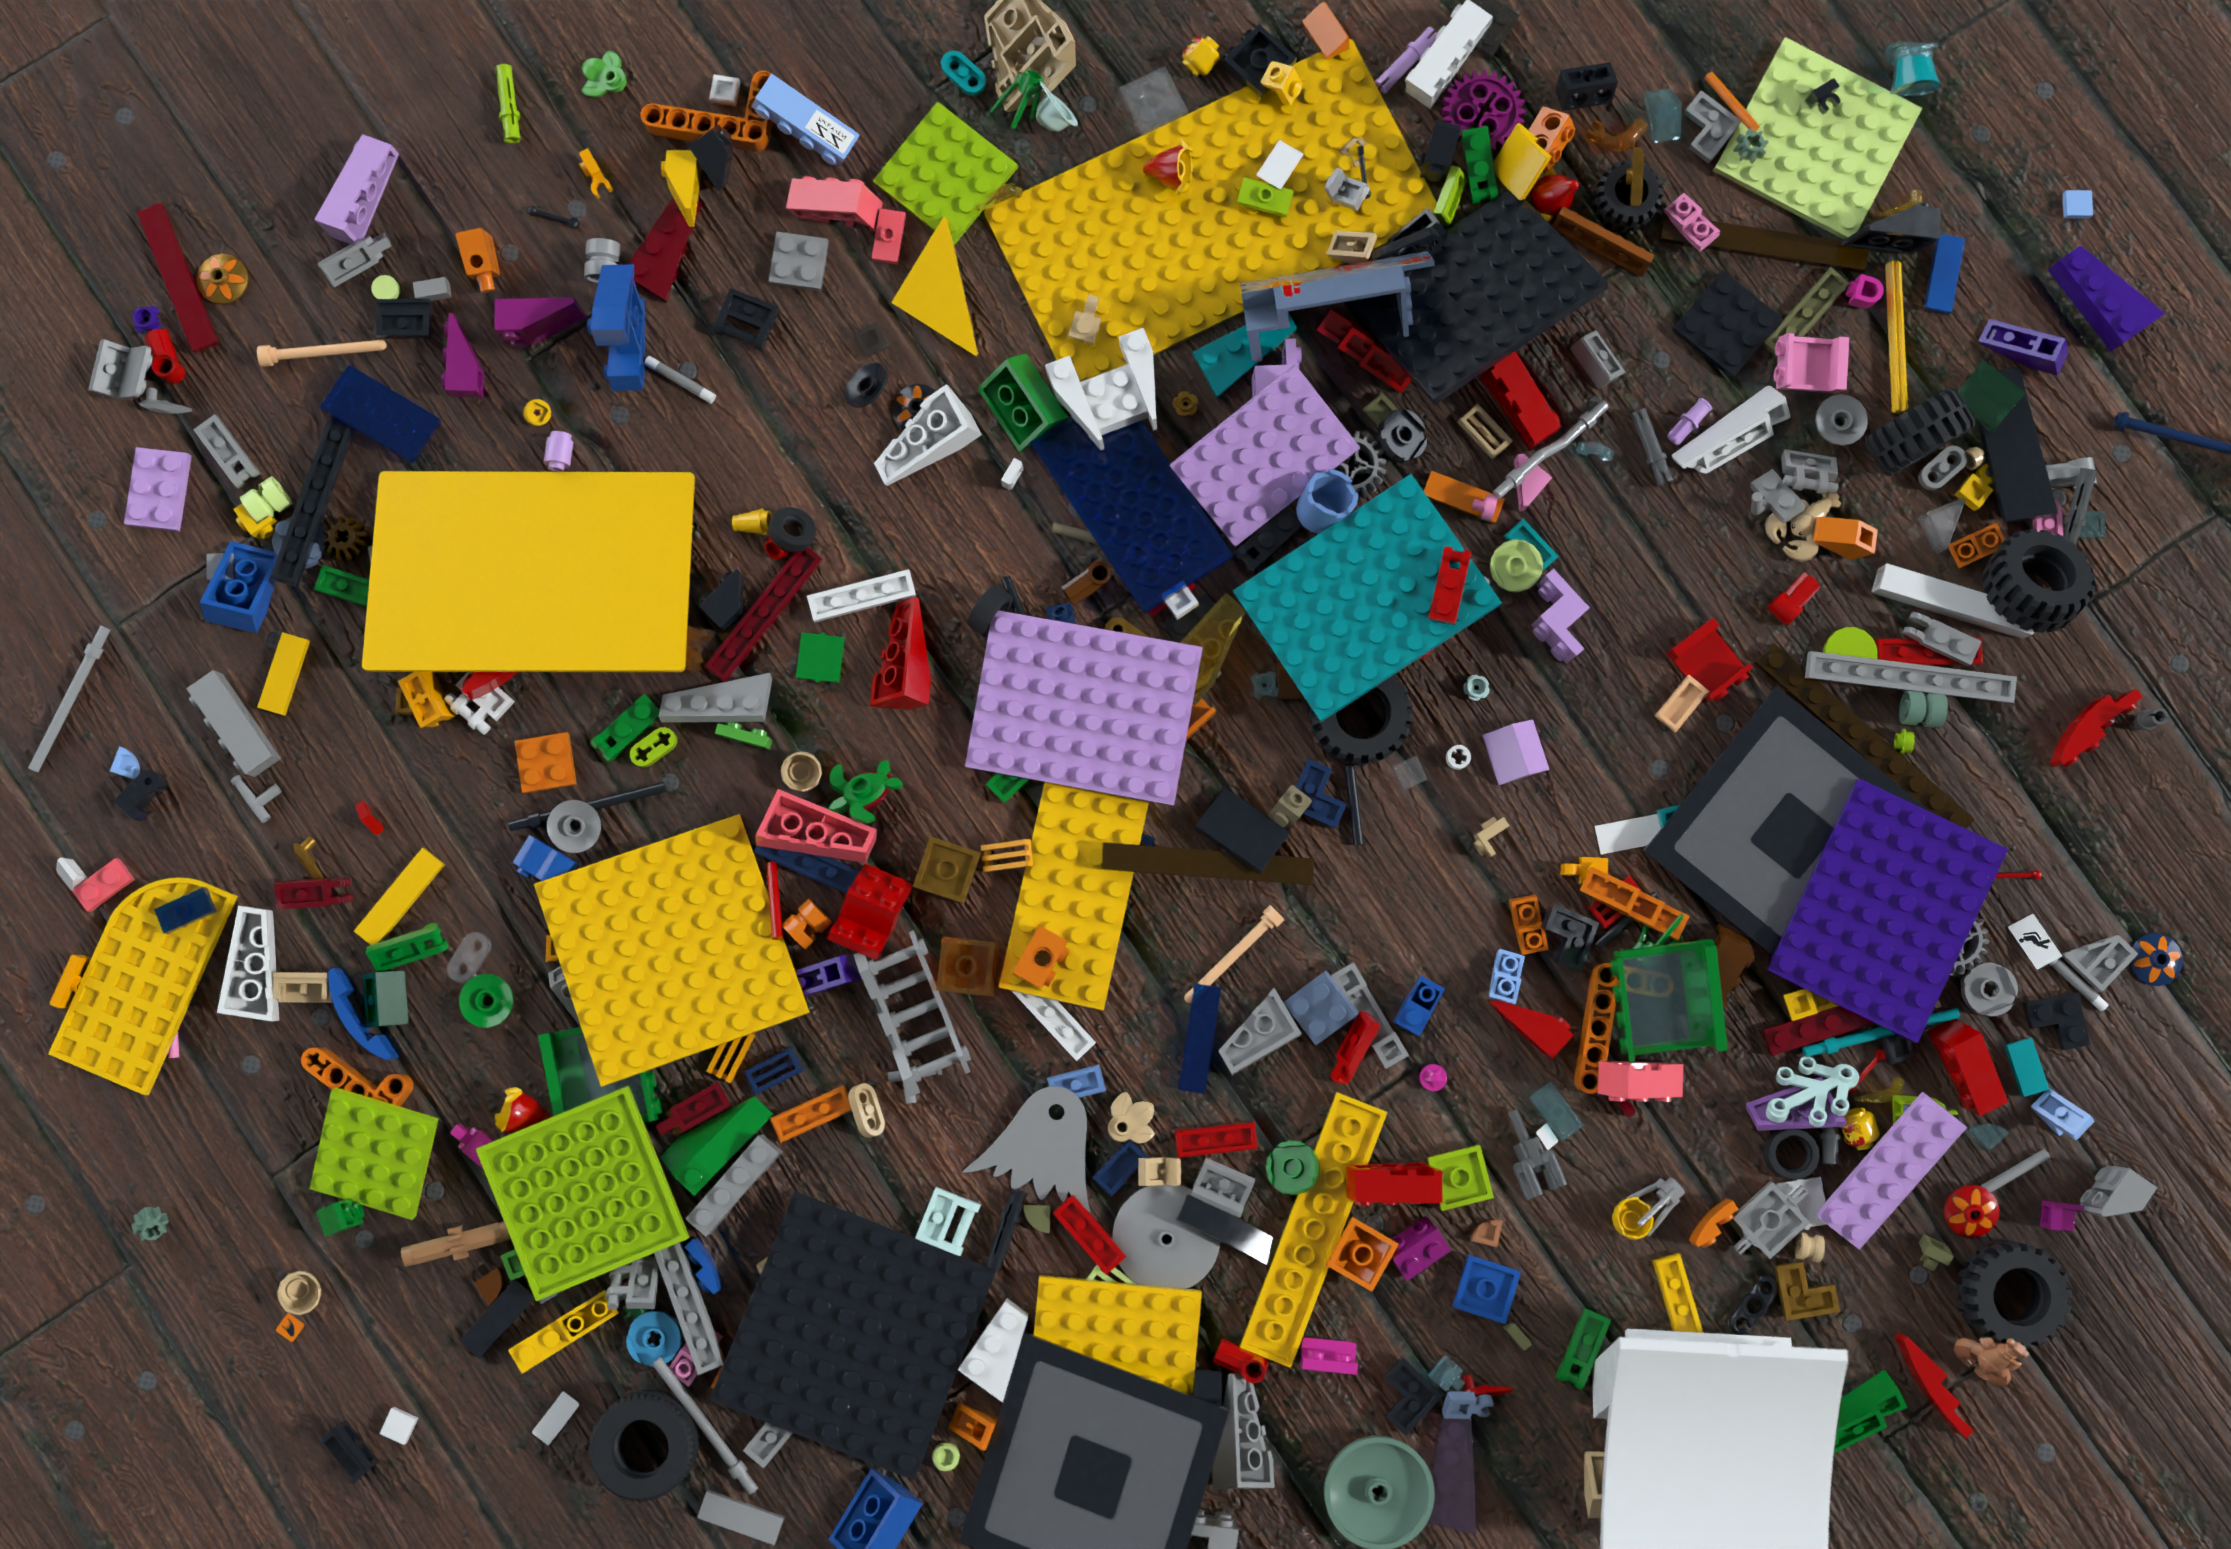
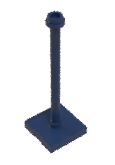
M2118 412L2113 422V427L2117 428L2118 431H2123L2126 427L2231 455L2230 443L2130 418L2129 412Z

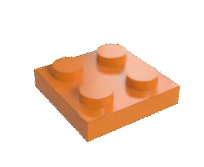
M568 732L515 741L522 793L527 794L577 785Z

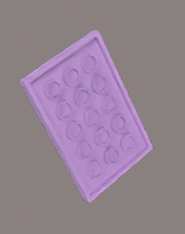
M1294 364L1173 461L1170 467L1236 547L1298 498L1315 473L1328 472L1329 469L1336 468L1360 449V447Z

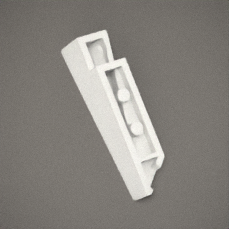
M1766 386L1672 454L1673 460L1682 468L1686 469V467L1702 473H1709L1773 436L1772 425L1790 418L1786 397L1773 387Z

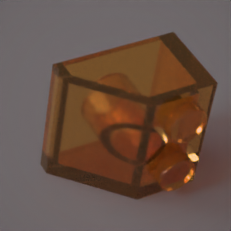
M942 937L936 990L994 998L1000 944L988 941Z

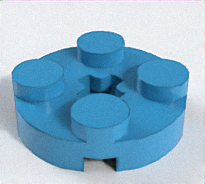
M652 1310L645 1312L631 1324L626 1340L628 1351L635 1361L654 1367L652 1363L659 1357L665 1363H668L682 1347V1330L678 1321L666 1311ZM651 1331L661 1335L659 1339L660 1345L656 1346L654 1342H648V1339L651 1337Z

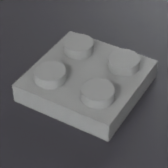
M776 232L769 276L770 285L821 292L829 244L828 239Z

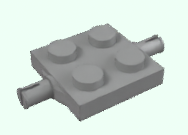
M1772 1181L1767 1183L1733 1214L1734 1217L1732 1219L1741 1228L1744 1237L1732 1247L1742 1255L1745 1250L1754 1245L1767 1258L1771 1259L1810 1223L1800 1212L1797 1205L1809 1193L1800 1185L1793 1193L1787 1195L1781 1192Z

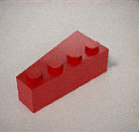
M1516 351L1479 375L1481 381L1530 450L1547 440L1560 429L1561 425L1559 424L1560 419L1558 415L1548 406L1543 394L1536 386Z

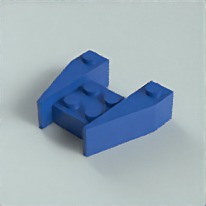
M634 264L602 265L592 309V319L587 321L588 334L593 335L596 346L609 345L608 365H604V379L609 381L612 391L643 390L645 376V299L639 298L634 282Z

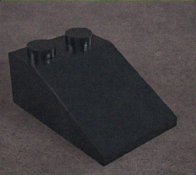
M1927 203L1915 204L1909 209L1867 225L1842 240L1841 246L1912 255L1940 239L1941 208L1930 207Z

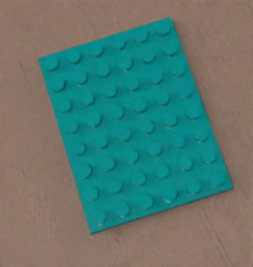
M1412 474L1233 590V593L1320 722L1349 705L1502 603L1470 558L1456 624L1450 625L1429 620L1444 547H1453L1454 551L1463 552L1465 549ZM1450 561L1449 568L1459 570L1460 563Z

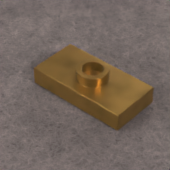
M1633 147L1632 168H1627L1626 185H1631V206H1640L1642 204L1644 149L1642 147Z

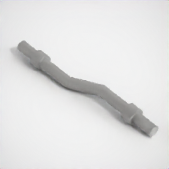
M1602 400L1590 412L1586 411L1578 418V422L1560 439L1537 451L1517 470L1513 469L1506 475V480L1493 491L1494 496L1497 499H1501L1512 488H1517L1524 481V477L1540 462L1565 448L1584 430H1589L1596 424V419L1609 408L1608 404Z

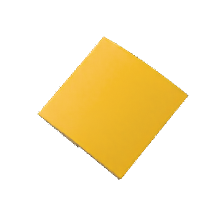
M1517 123L1495 158L1493 167L1495 174L1507 189L1519 200H1523L1527 197L1552 156L1536 143L1538 140L1536 136L1523 125Z

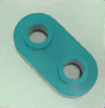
M949 51L944 54L941 60L944 75L966 95H980L986 87L984 73L959 51ZM953 64L959 66L956 70H952L950 67ZM971 81L978 83L975 87L969 86Z

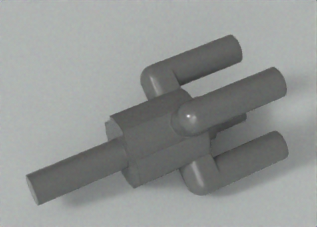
M1518 1109L1509 1112V1118L1520 1144L1513 1146L1519 1162L1513 1165V1171L1525 1200L1543 1194L1535 1175L1537 1172L1542 1171L1550 1191L1567 1185L1555 1153L1552 1150L1544 1152L1538 1137L1530 1139Z

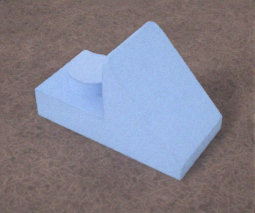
M2050 1088L2031 1106L2032 1110L2059 1136L2065 1133L2074 1140H2077L2094 1123L2091 1115Z

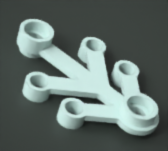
M1806 1056L1800 1059L1798 1070L1805 1075L1813 1073L1827 1079L1819 1081L1795 1075L1788 1067L1778 1069L1776 1081L1784 1086L1793 1085L1805 1088V1090L1786 1099H1772L1768 1103L1766 1116L1776 1123L1784 1122L1791 1109L1815 1098L1814 1107L1808 1119L1810 1124L1815 1127L1823 1126L1827 1118L1825 1112L1828 1091L1837 1088V1094L1832 1102L1831 1111L1837 1116L1845 1115L1849 1108V1102L1847 1101L1848 1090L1854 1088L1859 1081L1858 1072L1850 1065L1840 1064L1831 1068L1816 1064L1812 1057ZM1803 1064H1809L1811 1067H1805ZM1781 1074H1785L1789 1078H1783ZM1840 1104L1844 1109H1840L1836 1105ZM1814 1115H1818V1116H1820L1822 1119H1821V1120H1818V1119L1814 1118Z

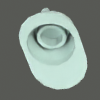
M1040 82L1046 94L1037 106L1036 118L1038 123L1049 131L1054 130L1056 132L1063 130L1069 125L1077 126L1078 122L1069 108L1053 95L1043 82Z

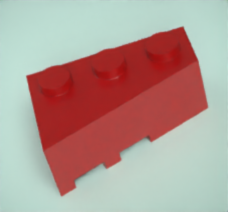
M1958 1019L1947 1021L1927 1031L1960 1094V1102L1966 1110H1971L1978 1116H1982L2008 1103L1981 1032Z
M1424 1162L1346 1165V1198L1356 1202L1358 1206H1371L1372 1202H1381L1384 1205H1396L1398 1203H1443V1170Z

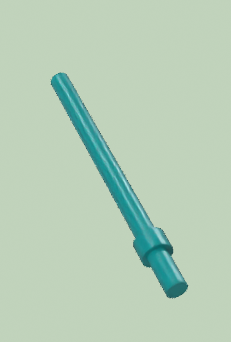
M1957 1008L1931 1014L1925 1027L1960 1018V1013ZM1879 1027L1836 1039L1834 1037L1826 1038L1821 1043L1802 1047V1051L1806 1057L1822 1053L1829 1055L1838 1052L1841 1048L1892 1036L1896 1033Z

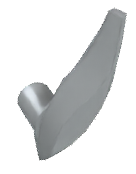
M147 388L146 400L140 402L142 407L158 413L176 414L192 411L191 408L157 400V389Z

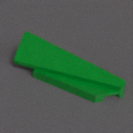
M1881 1371L1841 1398L1833 1454L1887 1428L1883 1419L1884 1416L1908 1408L1898 1387L1887 1371Z

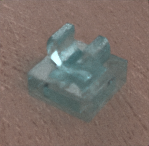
M1446 1354L1428 1374L1445 1391L1451 1385L1459 1391L1465 1384L1459 1377L1464 1370Z

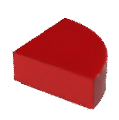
M362 800L355 805L360 820L376 836L384 831L382 823L371 815L370 811L372 809L365 801Z

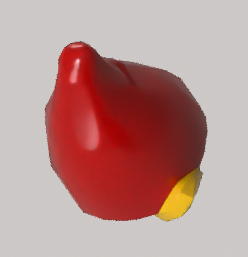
M1182 139L1178 140V146L1157 154L1143 166V173L1155 177L1166 186L1175 188L1176 196L1190 187L1189 184L1192 178V158L1190 152L1193 153V151Z
M1554 168L1550 172L1546 171L1541 179L1536 181L1532 191V198L1538 210L1537 212L1546 221H1550L1554 216H1558L1562 207L1569 209L1574 199V192L1579 187V182L1571 180L1564 175L1556 174Z
M514 1087L505 1090L507 1097L501 1112L495 1114V1125L501 1132L513 1134L552 1116L536 1099L523 1093L522 1089Z

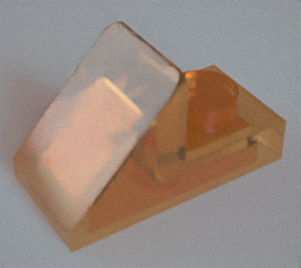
M688 626L686 666L689 672L695 674L702 671L700 663L704 661L699 648H694L693 646L708 641L712 637L703 631Z

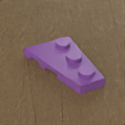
M1819 1077L1815 1080L1823 1081V1078ZM1794 1086L1746 1103V1109L1758 1131L1846 1127L1847 1121L1844 1116H1837L1831 1111L1834 1098L1830 1091H1828L1825 1105L1827 1118L1825 1124L1821 1127L1811 1125L1808 1119L1814 1107L1815 1098L1791 1109L1784 1122L1776 1123L1766 1116L1768 1103L1772 1099H1786L1805 1090V1088ZM1814 1115V1118L1818 1120L1822 1119L1820 1116Z

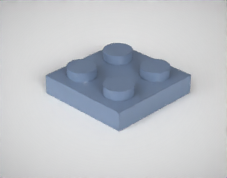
M1326 970L1283 1002L1315 1045L1359 1014Z

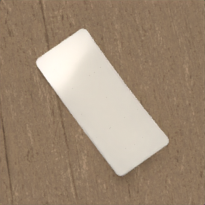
M562 1392L533 1429L532 1433L549 1445L578 1408L579 1403L567 1393Z

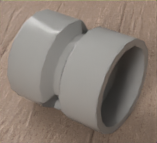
M594 238L586 241L585 254L589 261L585 263V280L598 284L602 265H618L615 263L619 261L620 244L618 242L604 238Z

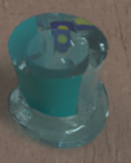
M1896 42L1886 47V59L1894 66L1891 95L1918 96L1932 93L1940 88L1941 84L1932 60L1933 51L1939 47L1938 43Z

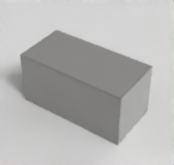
M445 277L413 282L416 299H430L434 301L452 297L450 283Z

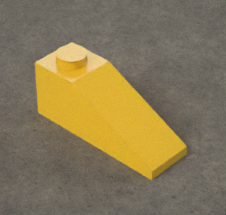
M667 150L666 160L661 162L662 177H666L668 188L688 226L694 227L702 171L701 165L691 150Z

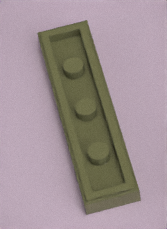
M1830 267L1762 345L1778 358L1775 353V346L1779 337L1787 333H1794V336L1804 337L1849 286V282Z

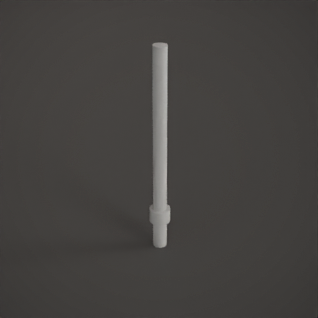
M100 625L92 643L87 644L84 650L86 655L28 767L29 769L39 772L96 658L100 659L104 651L102 646L111 629Z
M661 1357L656 1359L652 1365L729 1467L728 1472L734 1479L739 1480L749 1495L754 1493L758 1487L746 1472L747 1467L742 1460L738 1461L663 1359Z

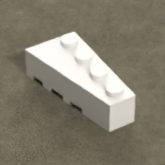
M1466 0L1463 5L1459 3L1450 16L1452 20L1447 26H1442L1435 37L1436 41L1425 50L1415 69L1411 70L1405 79L1406 93L1429 109L1433 107L1492 23L1493 16L1470 0Z

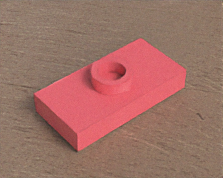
M880 209L872 261L898 265L906 219L905 212Z

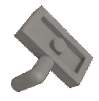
M1773 469L1751 482V489L1755 492L1752 495L1751 513L1753 515H1759L1769 508L1784 524L1805 510L1803 501L1789 486L1783 485V480Z

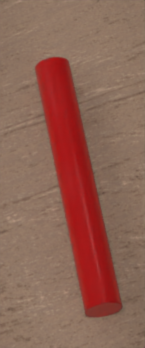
M768 862L766 863L772 939L780 940L783 938L777 863Z

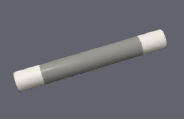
M651 356L646 358L644 365L710 404L715 400L716 394Z
M2059 958L2049 963L2100 1012L2108 1007L2109 1004Z

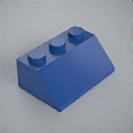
M871 1468L828 1540L837 1549H896L923 1503L908 1489L878 1470Z

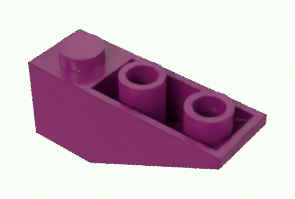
M449 313L448 322H445L444 326L447 347L443 349L446 373L442 374V387L451 397L483 398L484 371L460 321L453 313Z

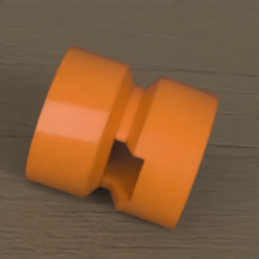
M807 899L798 908V915L792 914L782 923L783 928L804 949L816 940L817 932L823 933L833 924L827 915L810 899Z

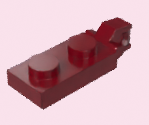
M716 1082L670 1108V1111L665 1113L668 1119L656 1125V1128L660 1135H664L673 1129L676 1134H679L730 1107L731 1104L720 1083Z

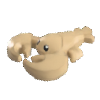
M1826 492V494H1822V500H1818L1811 505L1802 499L1805 504V510L1787 521L1791 522V531L1794 535L1806 537V540L1788 542L1790 546H1796L1797 550L1789 549L1786 546L1782 549L1793 561H1808L1818 553L1819 545L1813 542L1816 518L1826 517L1831 507L1839 508L1841 502L1838 500L1839 495L1837 493ZM1774 513L1767 517L1765 530L1770 540L1779 544L1781 541L1777 537L1776 532L1780 530L1781 537L1785 538L1787 522L1783 524Z

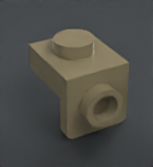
M1291 785L1267 816L1289 831L1312 800L1295 786Z

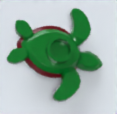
M888 760L882 761L877 771L858 773L848 782L844 779L843 767L841 764H838L831 770L830 785L842 797L833 800L828 810L841 815L849 810L850 817L854 821L865 824L871 823L875 820V817L868 810L879 805L886 798L890 790L900 789L903 783L900 779L892 778L888 774L891 771Z

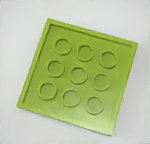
M937 102L874 178L873 183L933 231L936 230L943 217L947 218L955 245L1017 170L1018 164Z
M335 1087L330 1093L310 1189L344 1200L352 1199L354 1203L359 1202L361 1205L413 1220L417 1215L439 1118Z

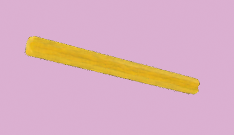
M1889 261L1885 265L1891 403L1892 412L1898 414L1905 413L1908 410L1902 270L1900 261Z

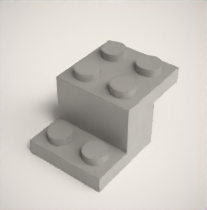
M1199 1509L1192 1535L1206 1537L1204 1549H1236L1238 1538L1236 1518H1231V1514L1226 1512H1215V1515L1204 1514V1510Z

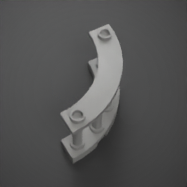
M914 930L909 932L913 945L875 961L873 959L867 960V957L863 954H854L859 973L871 1000L874 1001L878 1017L886 1037L889 1038L893 1049L892 1053L910 1097L920 1093L917 1082L921 1081V1077L961 1062L964 1072L967 1074L970 1072L967 1061L971 1060L966 1045L961 1046L924 956L929 954L923 939H917ZM918 955L924 970L887 985L883 983L878 985L875 975L879 974L878 971ZM928 979L935 998L901 1012L895 1013L894 1011L890 1013L885 999L889 998L888 995ZM936 1008L940 1009L946 1024L945 1027L908 1042L906 1040L901 1041L896 1029L900 1026V1023ZM946 1037H951L956 1052L917 1068L916 1066L911 1067L907 1056L912 1055V1051Z

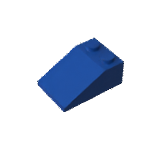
M230 541L200 601L205 621L257 633L267 613L276 582L270 578L278 557L275 552ZM234 553V579H225L231 554Z

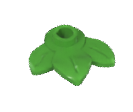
M607 51L602 60L590 58L582 64V71L588 78V81L583 86L581 92L586 96L601 97L607 91L617 93L625 88L626 75L621 69V59L616 53Z

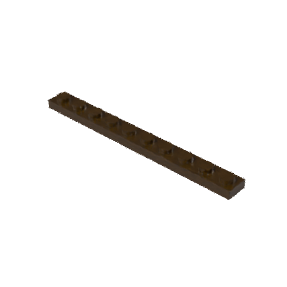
M1775 643L1771 644L1754 663L1816 719L1933 814L1965 829L1975 820L1816 679L1805 678L1806 670Z

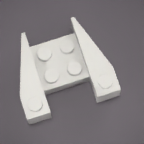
M1144 328L1119 337L1120 349L1127 365L1088 380L1079 381L1070 356L1045 365L1047 377L1056 399L1066 408L1076 423H1079L1100 450L1104 449L1101 435L1148 418L1152 429H1157L1153 350Z

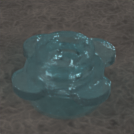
M1268 671L1260 675L1255 673L1251 676L1250 681L1254 686L1252 693L1254 698L1261 699L1263 696L1275 697L1278 694V688L1275 687L1276 674L1274 672ZM1262 683H1266L1267 687H1262Z

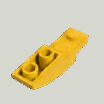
M606 1290L510 1348L508 1351L521 1373L526 1372L619 1313L617 1309L610 1310L607 1308Z

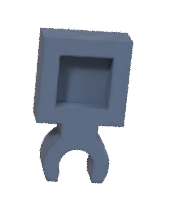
M1448 1392L1442 1407V1414L1444 1419H1470L1472 1414L1487 1417L1490 1415L1488 1406L1492 1407L1494 1404L1490 1395L1475 1397L1474 1392Z

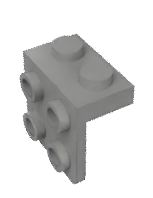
M105 339L100 340L88 390L117 400L138 398L144 393L146 388V380L144 378L146 370L150 368L153 359L151 347L128 348Z

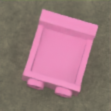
M1787 333L1779 337L1775 346V353L1778 356L1777 366L1774 371L1776 389L1835 394L1847 390L1849 337L1823 339L1794 336V333Z

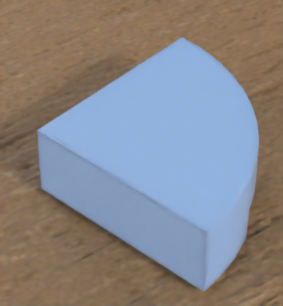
M119 746L110 771L135 779L140 774V766L137 758L131 751Z

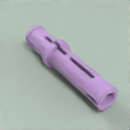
M1427 27L1415 42L1411 41L1407 45V50L1374 81L1377 88L1386 81L1380 89L1382 93L1386 94L1417 60L1420 61L1425 50L1433 45L1436 41L1437 32L1428 39L1434 31L1433 28Z

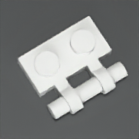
M467 672L463 676V678L456 684V686L460 690H462V684L465 678L469 674L472 675L473 672ZM499 687L473 700L480 707L476 713L467 707V703L470 700L463 693L458 698L452 693H449L444 698V701L450 705L451 711L456 715L460 714L468 721L467 724L473 730L477 729L483 735L491 728L484 721L485 718L490 715L497 721L514 703V700Z

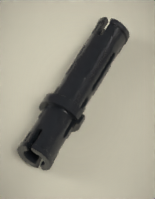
M1011 1188L1005 1210H1001L1000 1213L1002 1218L987 1262L985 1263L986 1267L996 1271L1002 1270L1016 1225L1021 1221L1020 1213L1028 1193Z

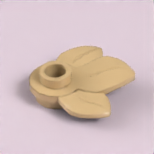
M1127 1092L1120 1094L1111 1106L1113 1118L1108 1124L1110 1137L1117 1142L1131 1140L1141 1144L1149 1141L1155 1135L1151 1127L1147 1125L1153 1117L1154 1105L1144 1101L1133 1104ZM1120 1123L1124 1124L1126 1131L1120 1132L1117 1125Z

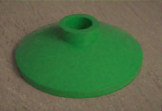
M493 974L477 975L463 986L459 997V1007L462 1015L469 1023L482 1028L494 1027L502 1023L511 1013L513 993L508 983L501 977ZM487 996L493 998V1003L490 1006L485 1004Z

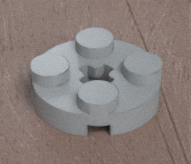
M1996 963L1977 964L1973 970L1967 971L1960 980L1961 995L1965 1004L1973 1013L1978 1015L1998 1016L2006 1013L2013 1006L2012 1003L2018 993V985L2014 975L2007 968ZM1985 983L1995 986V990L1992 991L1993 996L1989 997L1988 994L1984 993Z

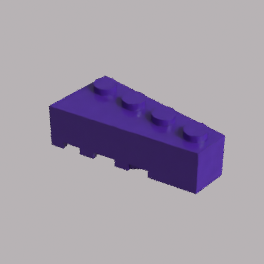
M2082 246L2077 247L2048 269L2049 273L2110 352L2165 314Z

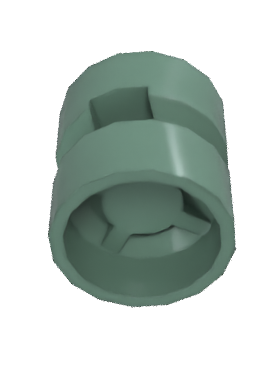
M1906 690L1902 695L1899 705L1901 724L1917 726L1919 722H1922L1924 727L1942 728L1948 711L1947 697L1944 694L1927 693L1924 696L1923 692Z

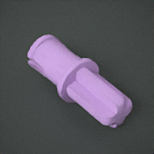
M1699 398L1697 403L1686 414L1683 413L1680 416L1681 420L1668 433L1669 441L1679 445L1692 430H1696L1698 423L1712 410L1710 403L1703 398Z

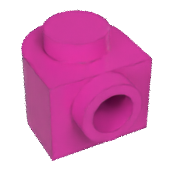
M1861 274L1855 282L1851 281L1846 291V296L1850 297L1848 305L1862 309L1872 307L1883 295L1882 283L1876 278Z

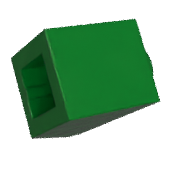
M352 1199L339 1201L316 1211L324 1237L340 1233L364 1223L362 1219L364 1217L362 1205L359 1202L354 1203Z

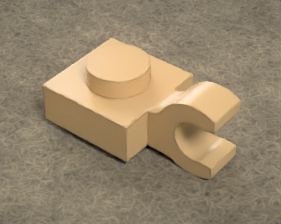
M1088 294L1084 313L1075 312L1068 335L1069 338L1094 345L1101 318L1094 316L1099 303V297Z

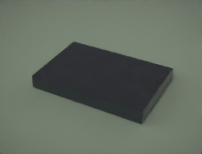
M1226 788L1222 790L1194 828V830L1259 875L1290 834L1289 831Z

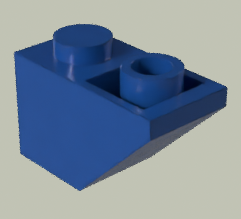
M1420 976L1404 999L1392 1023L1415 1036H1420L1445 988Z

